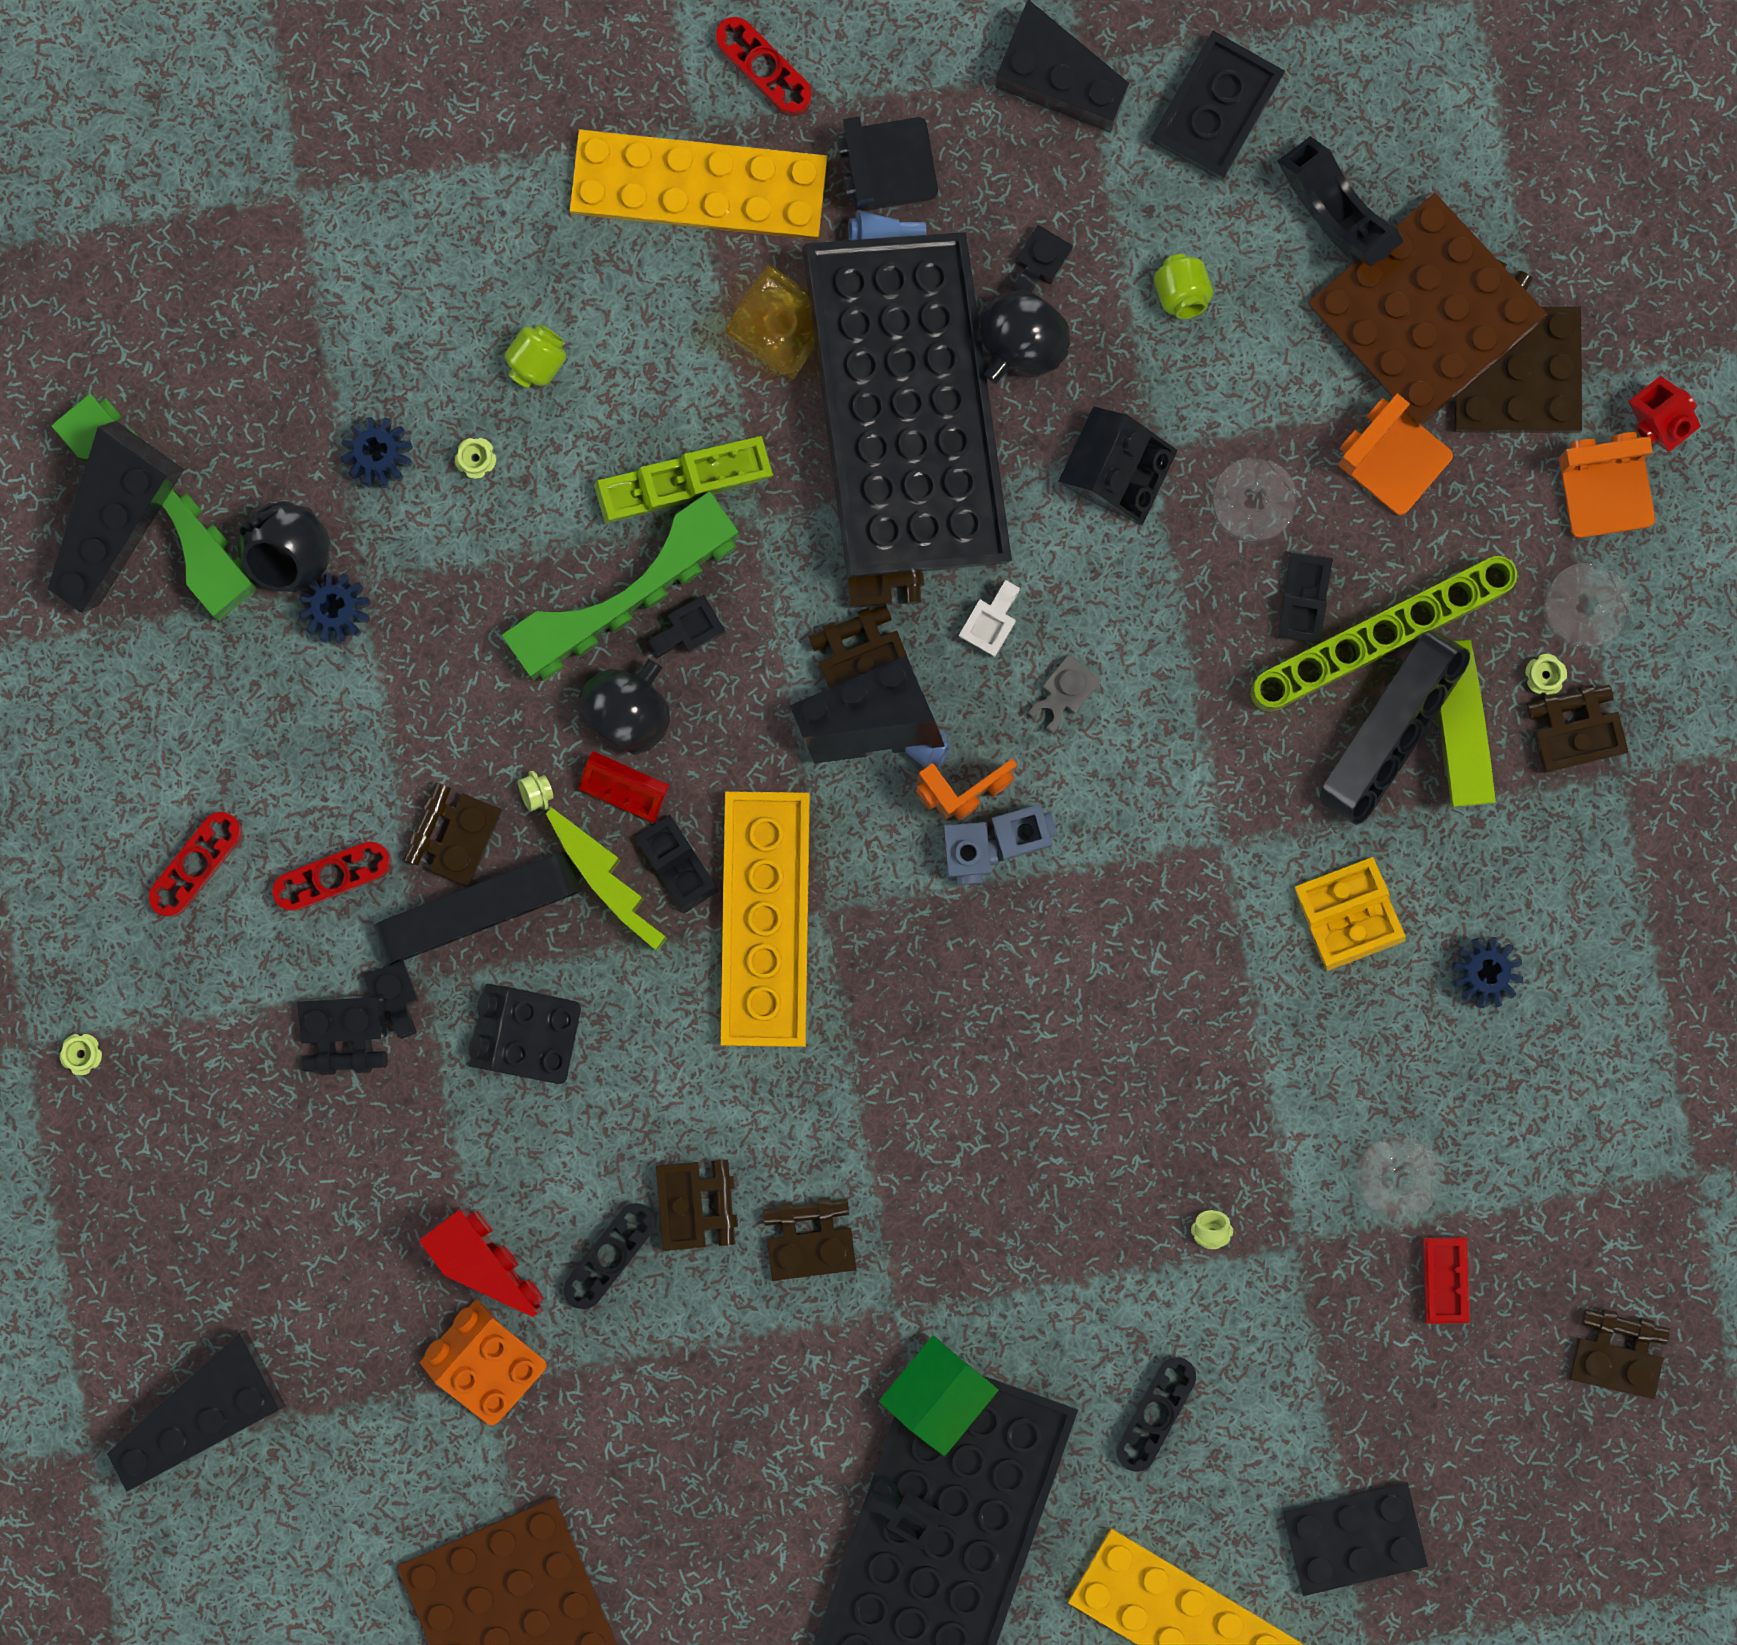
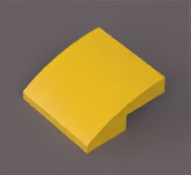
M1374 857L1295 886L1300 906L1326 971L1401 944L1406 940L1405 933L1390 902V893Z

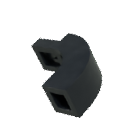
M1311 136L1277 160L1299 200L1329 239L1355 264L1362 260L1371 267L1376 262L1388 257L1392 250L1404 242L1398 229L1375 214L1355 193L1340 170L1331 150Z

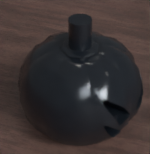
M1020 289L1000 294L987 305L980 319V338L990 356L995 359L984 373V376L994 384L1001 380L1007 370L1028 378L1039 377L1056 370L1068 355L1069 351L1067 349L1070 346L1068 323L1049 303L1027 290Z
M288 501L273 502L250 512L251 516L243 520L238 538V555L246 572L261 586L274 591L297 592L311 585L327 569L330 559L329 550L331 542L324 524L318 520L310 508L295 505Z
M648 658L637 676L618 669H608L595 674L583 686L579 694L578 714L580 721L632 755L650 751L664 737L670 723L669 706L663 695L652 686V683L663 667Z

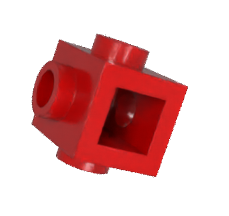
M1661 375L1628 401L1638 421L1635 428L1641 438L1650 436L1651 444L1655 442L1667 452L1672 451L1701 427L1694 412L1697 405L1691 395Z

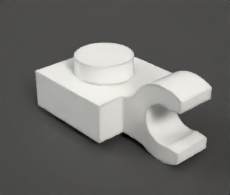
M1005 580L991 605L979 600L959 637L989 655L996 657L1016 623V620L1006 615L1017 597L1020 588Z

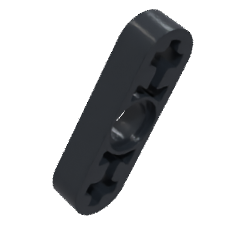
M641 1203L629 1204L612 1221L566 1280L564 1295L570 1305L578 1309H588L595 1306L606 1294L655 1230L656 1217L648 1206ZM642 1211L646 1214L643 1222L648 1227L644 1233L636 1230L628 1240L636 1243L630 1251L625 1242L611 1236V1233L617 1228L623 1234L630 1224L625 1219L627 1214L630 1212L637 1215ZM608 1243L617 1245L623 1255L619 1266L612 1269L605 1268L598 1260L600 1248ZM590 1261L599 1273L609 1276V1280L603 1284L601 1279L598 1278L591 1287L592 1292L595 1294L591 1300L584 1297L579 1301L574 1297L577 1290L573 1283L576 1280L584 1282L592 1274L591 1271L585 1270V1266Z
M1176 1356L1169 1357L1159 1365L1116 1447V1455L1121 1465L1127 1470L1140 1472L1152 1465L1196 1382V1371L1193 1365L1186 1359ZM1180 1364L1185 1367L1183 1374L1188 1380L1185 1385L1181 1383L1175 1385L1171 1395L1179 1396V1399L1173 1405L1165 1396L1153 1394L1157 1385L1165 1391L1170 1381L1169 1377L1165 1375V1371L1168 1367L1176 1369ZM1154 1401L1162 1402L1168 1409V1418L1160 1426H1151L1144 1419L1146 1406ZM1137 1423L1146 1431L1159 1434L1155 1443L1147 1437L1143 1445V1450L1147 1453L1145 1460L1137 1458L1134 1463L1127 1461L1129 1454L1124 1450L1127 1443L1135 1445L1141 1436V1433L1133 1431Z

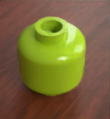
M1175 254L1165 259L1163 266L1156 271L1153 279L1164 311L1177 316L1179 319H1190L1202 314L1207 309L1208 303L1212 300L1214 294L1203 261L1195 257H1187L1185 254Z
M538 323L535 328L530 326L523 327L504 355L506 363L512 368L508 375L526 388H529L532 383L538 386H547L567 358V353L563 348L565 341L542 324Z

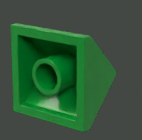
M932 1335L880 1398L879 1402L915 1435L943 1456H946L999 1389Z

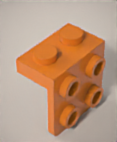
M1397 393L1390 402L1382 398L1371 410L1367 418L1372 423L1363 434L1355 429L1339 448L1345 455L1338 463V466L1392 512L1401 516L1409 511L1450 463L1453 453L1423 426L1418 427L1405 413L1410 403Z
M1637 432L1622 433L1612 436V442L1596 445L1595 439L1578 440L1570 443L1571 449H1566L1558 458L1570 529L1575 538L1581 539L1645 529L1654 524L1655 513L1645 462L1653 453L1650 436L1637 438Z
M1012 758L957 797L932 763L919 772L916 780L919 785L916 786L915 792L929 811L936 807L945 821L955 816L959 822L979 807L978 805L981 803L978 798L988 791L994 797L1011 785L1015 779L1012 773H1014L1018 765Z
M475 1299L469 1307L464 1308L458 1313L453 1325L440 1339L434 1341L428 1347L425 1356L419 1362L434 1383L490 1426L499 1423L547 1367L546 1361L538 1353L505 1328L478 1299Z

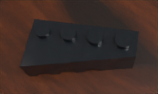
M117 421L98 426L48 590L81 613L99 606L185 469Z
M248 1332L239 1333L107 1453L126 1492L286 1407Z

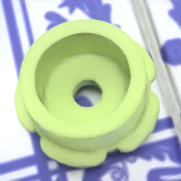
M468 438L462 441L458 446V454L455 455L456 467L459 471L465 472L469 478H482L485 472H490L495 467L496 455L492 452L493 446L483 438ZM474 454L480 457L477 462L472 461Z
M1542 654L1539 656V659H1532L1526 666L1527 684L1537 694L1542 692L1546 695L1557 693L1562 689V682L1567 679L1565 665L1556 656L1551 654ZM1544 671L1549 672L1550 676L1548 679L1542 677Z
M530 771L528 777L518 780V787L523 802L530 812L539 808L547 810L548 800L553 799L550 783L545 775L538 777L534 771Z
M73 1034L63 1042L60 1061L65 1068H70L73 1074L86 1075L90 1073V1069L98 1067L102 1059V1052L98 1050L99 1043L93 1036L89 1034H83L82 1036ZM79 1050H83L85 1052V1056L83 1058H79L77 1056Z
M1209 1210L1197 1216L1196 1222L1191 1227V1233L1194 1235L1195 1241L1204 1248L1218 1249L1230 1242L1233 1228L1230 1225L1229 1218L1224 1213Z

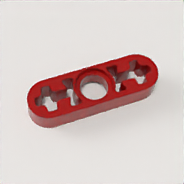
M729 17L723 20L716 30V41L719 50L781 113L787 116H799L805 113L812 101L809 83L745 19ZM729 29L735 33L740 29L743 30L742 40L750 50L754 43L759 45L748 53L745 61L739 59L745 54L744 50L737 43L734 42L730 46L726 44L728 41L726 31ZM762 56L771 58L776 64L774 73L769 77L757 76L752 70V64L757 58ZM786 72L788 76L783 78L784 84L792 91L798 87L802 89L800 93L802 102L797 104L791 101L786 104L784 102L786 99L785 92L778 84L773 91L768 87L776 84L781 78L782 73Z
M215 812L204 820L151 887L149 903L156 913L165 917H176L188 908L240 842L242 826L236 817L226 812ZM228 820L231 823L228 831L232 836L228 841L223 838L219 839L212 847L220 851L219 855L215 858L208 849L197 844L202 837L209 844L216 835V832L212 829L213 825L216 822L223 825ZM192 853H202L207 859L206 871L197 877L188 875L184 868L186 858ZM176 871L183 880L194 884V886L188 891L182 885L175 895L179 900L176 907L167 905L163 909L161 907L163 898L159 893L163 888L171 891L179 881L171 878Z
M364 842L281 875L273 885V898L277 905L285 910H303L383 878L391 868V855L383 845L377 842ZM367 850H371L375 855H382L383 860L377 863L378 870L372 873L368 867L356 870L355 872L360 879L352 882V872L344 861L345 858L351 856L352 863L357 864L366 859L365 852ZM335 864L342 868L344 880L339 887L329 889L322 884L320 876L326 866ZM312 871V881L320 895L313 897V890L308 889L298 894L299 901L297 903H293L289 898H282V893L287 890V882L292 880L294 885L297 886L306 884L309 881L305 874Z

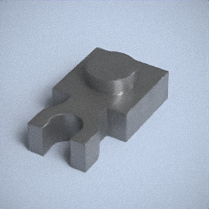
M1069 654L1042 687V689L1050 694L1049 697L1034 704L1028 715L1034 719L1039 711L1043 709L1050 710L1054 718L1046 729L1053 734L1061 722L1064 709L1067 708L1075 714L1102 680Z

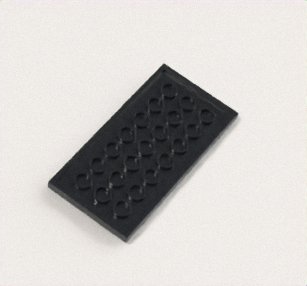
M966 232L806 243L802 247L847 578L1009 563L1012 561L987 378L984 376L986 370Z
M982 1375L997 1387L999 1391L946 1456H943L915 1435L894 1416L814 1645H997L1078 1409ZM880 1477L891 1480L896 1485L901 1498H904L906 1493L910 1492L944 1513L940 1524L923 1549L918 1548L886 1528L890 1519L872 1512L865 1506L866 1500Z

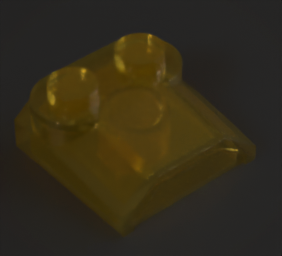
M767 264L743 298L722 334L760 361L765 371L770 375L783 377L791 382L795 379L815 347L808 291L770 264Z

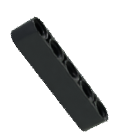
M1435 630L1427 631L1422 635L1325 782L1320 793V802L1324 806L1355 825L1361 824L1368 819L1464 674L1470 661L1468 649Z
M564 851L384 919L374 924L373 928L386 963L391 965L571 897L581 892V888L568 854Z

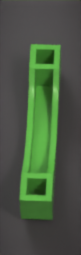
M90 393L51 426L77 457L86 464L98 426L118 421L122 416L106 398L99 403ZM172 489L162 506L171 517L181 540L186 563V585L212 616L221 621L258 589L242 566L240 558L238 557L233 560L223 549L229 542L214 524L206 529L197 518L203 511L187 493L179 497Z
M709 491L675 515L670 534L659 556L644 575L625 591L603 603L581 610L565 612L536 611L502 634V637L534 681L541 676L543 681H546L564 668L562 661L570 655L576 653L578 657H581L599 644L596 637L609 628L613 633H616L632 622L634 619L631 615L632 612L643 605L650 609L663 601L668 596L665 590L677 581L685 585L703 572L700 565L710 558L714 557L716 561H720L731 554L737 548L734 542L740 538L739 532Z

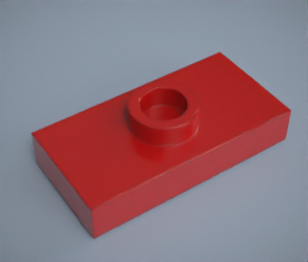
M592 751L587 760L578 790L655 823L670 785Z
M1467 1237L1423 1238L1425 1323H1470Z

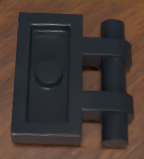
M383 994L311 998L297 1001L301 1044H318L317 1055L303 1056L302 1067L304 1072L318 1071L320 1075H334L337 1070L354 1069L356 1073H370L373 1068L387 1067V1052L372 1051L371 1041L387 1036ZM353 1041L354 1052L337 1053L336 1042Z

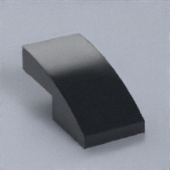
M1290 551L1278 637L1315 643L1321 642L1327 606L1326 597L1333 562L1332 557Z
M671 815L635 837L684 914L719 892L718 887Z

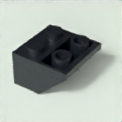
M1093 406L1058 482L1080 497L1143 525L1178 450L1129 415Z

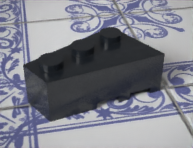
M1027 0L997 73L995 87L1111 133L1125 100L1129 82L1034 3Z
M907 656L790 705L814 764L867 757L866 752L891 749L892 753L906 752V747L931 744L932 748L945 747L936 721Z

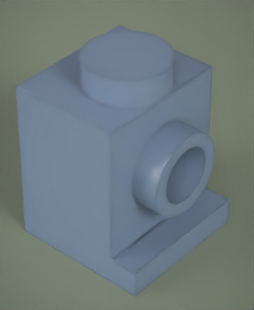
M1041 804L991 819L1002 862L1050 848L1053 845L1051 837L1057 836L1051 812L1043 813ZM1022 825L1030 826L1033 830L1032 838L1026 841L1021 840L1017 835V829Z

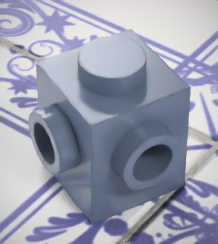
M979 822L944 826L948 879L957 878L958 886L982 884V876L991 874V865H998L996 840H988L987 823Z

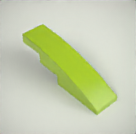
M762 436L685 453L680 458L643 466L635 472L597 480L594 483V488L604 522L608 524L699 499L709 491L712 495L762 481L771 478L773 472Z
M1471 640L1454 641L1469 650L1470 661L1464 674L1436 715L1437 726L1440 727L1444 768L1447 767L1451 808L1494 804L1496 799L1491 758Z
M551 807L546 815L565 851L588 884L625 925L658 952L668 938L634 913L644 899L611 874L621 860Z

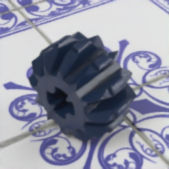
M367 417L365 421L367 430L362 432L360 427L354 424L351 426V430L357 437L356 440L350 438L342 440V445L352 450V452L345 453L341 456V460L346 465L354 464L348 474L352 479L363 475V485L370 488L377 476L380 486L387 488L389 482L386 475L392 473L396 480L401 481L403 475L396 467L398 465L404 467L412 465V460L402 454L412 450L413 446L411 441H400L406 433L402 426L391 430V420L384 417L379 428H376L374 419ZM380 444L383 450H387L386 454L381 453L383 457L381 460L374 461L371 455H367L368 451L373 452L372 445Z
M325 573L323 577L324 587L321 588L316 581L309 585L315 592L313 597L307 594L300 595V601L311 606V608L300 611L299 617L302 620H312L308 624L306 631L313 635L321 630L320 640L323 643L327 644L331 640L334 631L338 643L345 644L346 635L344 630L349 629L354 636L358 637L361 635V631L354 625L355 621L369 622V615L358 611V609L370 606L371 601L368 597H358L364 589L360 582L354 583L348 588L350 577L347 574L342 573L335 585L332 575ZM336 599L341 605L345 603V607L338 610L339 616L333 618L329 612L325 613V609L331 607V600Z
M1496 937L1489 938L1486 950L1481 939L1475 938L1471 941L1474 954L1465 947H1460L1457 951L1466 963H1451L1450 968L1452 970L1463 972V977L1451 981L1452 986L1458 987L1463 984L1468 986L1460 996L1463 1001H1468L1477 993L1475 1001L1477 1008L1485 1007L1488 996L1494 1008L1502 1006L1500 992L1509 999L1516 996L1515 990L1508 985V982L1514 984L1523 982V976L1511 973V968L1521 966L1522 960L1518 958L1508 962L1506 957L1512 952L1513 946L1507 944L1497 952L1498 938ZM1483 961L1488 962L1487 967L1494 965L1497 974L1491 976L1492 984H1486L1487 978L1480 980L1477 971L1483 969Z

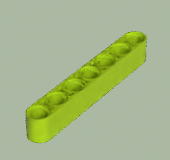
M1494 556L1263 672L1251 687L1250 695L1252 702L1263 711L1272 712L1279 710L1421 638L1427 631L1437 630L1502 597L1517 581L1515 565L1506 557ZM1488 568H1497L1503 572L1505 576L1503 587H1493L1487 582L1485 574ZM1450 587H1461L1466 591L1468 595L1466 606H1455L1450 602L1448 598ZM1421 605L1429 610L1431 621L1428 625H1418L1412 620L1410 612L1413 606ZM1385 624L1391 628L1394 634L1391 644H1380L1375 640L1373 636L1375 625ZM1340 643L1352 645L1357 654L1355 662L1350 664L1341 662L1335 653L1336 646ZM1311 662L1315 664L1319 670V679L1312 683L1302 680L1298 674L1300 663ZM1268 680L1278 683L1282 690L1281 699L1275 702L1264 699L1260 692L1261 684Z

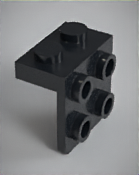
M860 116L843 119V132L836 134L840 159L848 157L851 173L843 174L847 199L855 198L857 210L868 211L933 200L937 197L938 185L925 119L915 117L862 127Z
M486 984L484 992L478 1000L477 1012L479 1019L476 1033L471 1038L469 1044V1056L471 1057L469 1067L563 1084L568 1076L581 1012L580 1004L573 1000L506 986Z

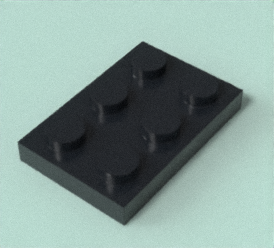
M1213 30L1152 134L1150 141L1223 181L1284 76L1285 70Z
M1406 1481L1282 1511L1303 1596L1428 1567L1409 1485Z

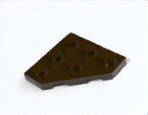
M1541 306L1547 313V318L1454 397V432L1580 433L1582 431L1581 306Z

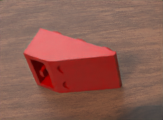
M468 1208L460 1209L419 1240L444 1276L531 1317L544 1311L539 1304L545 1299L531 1279L521 1280L514 1270L519 1263L504 1244L498 1247L488 1236L494 1230L479 1210L471 1213Z

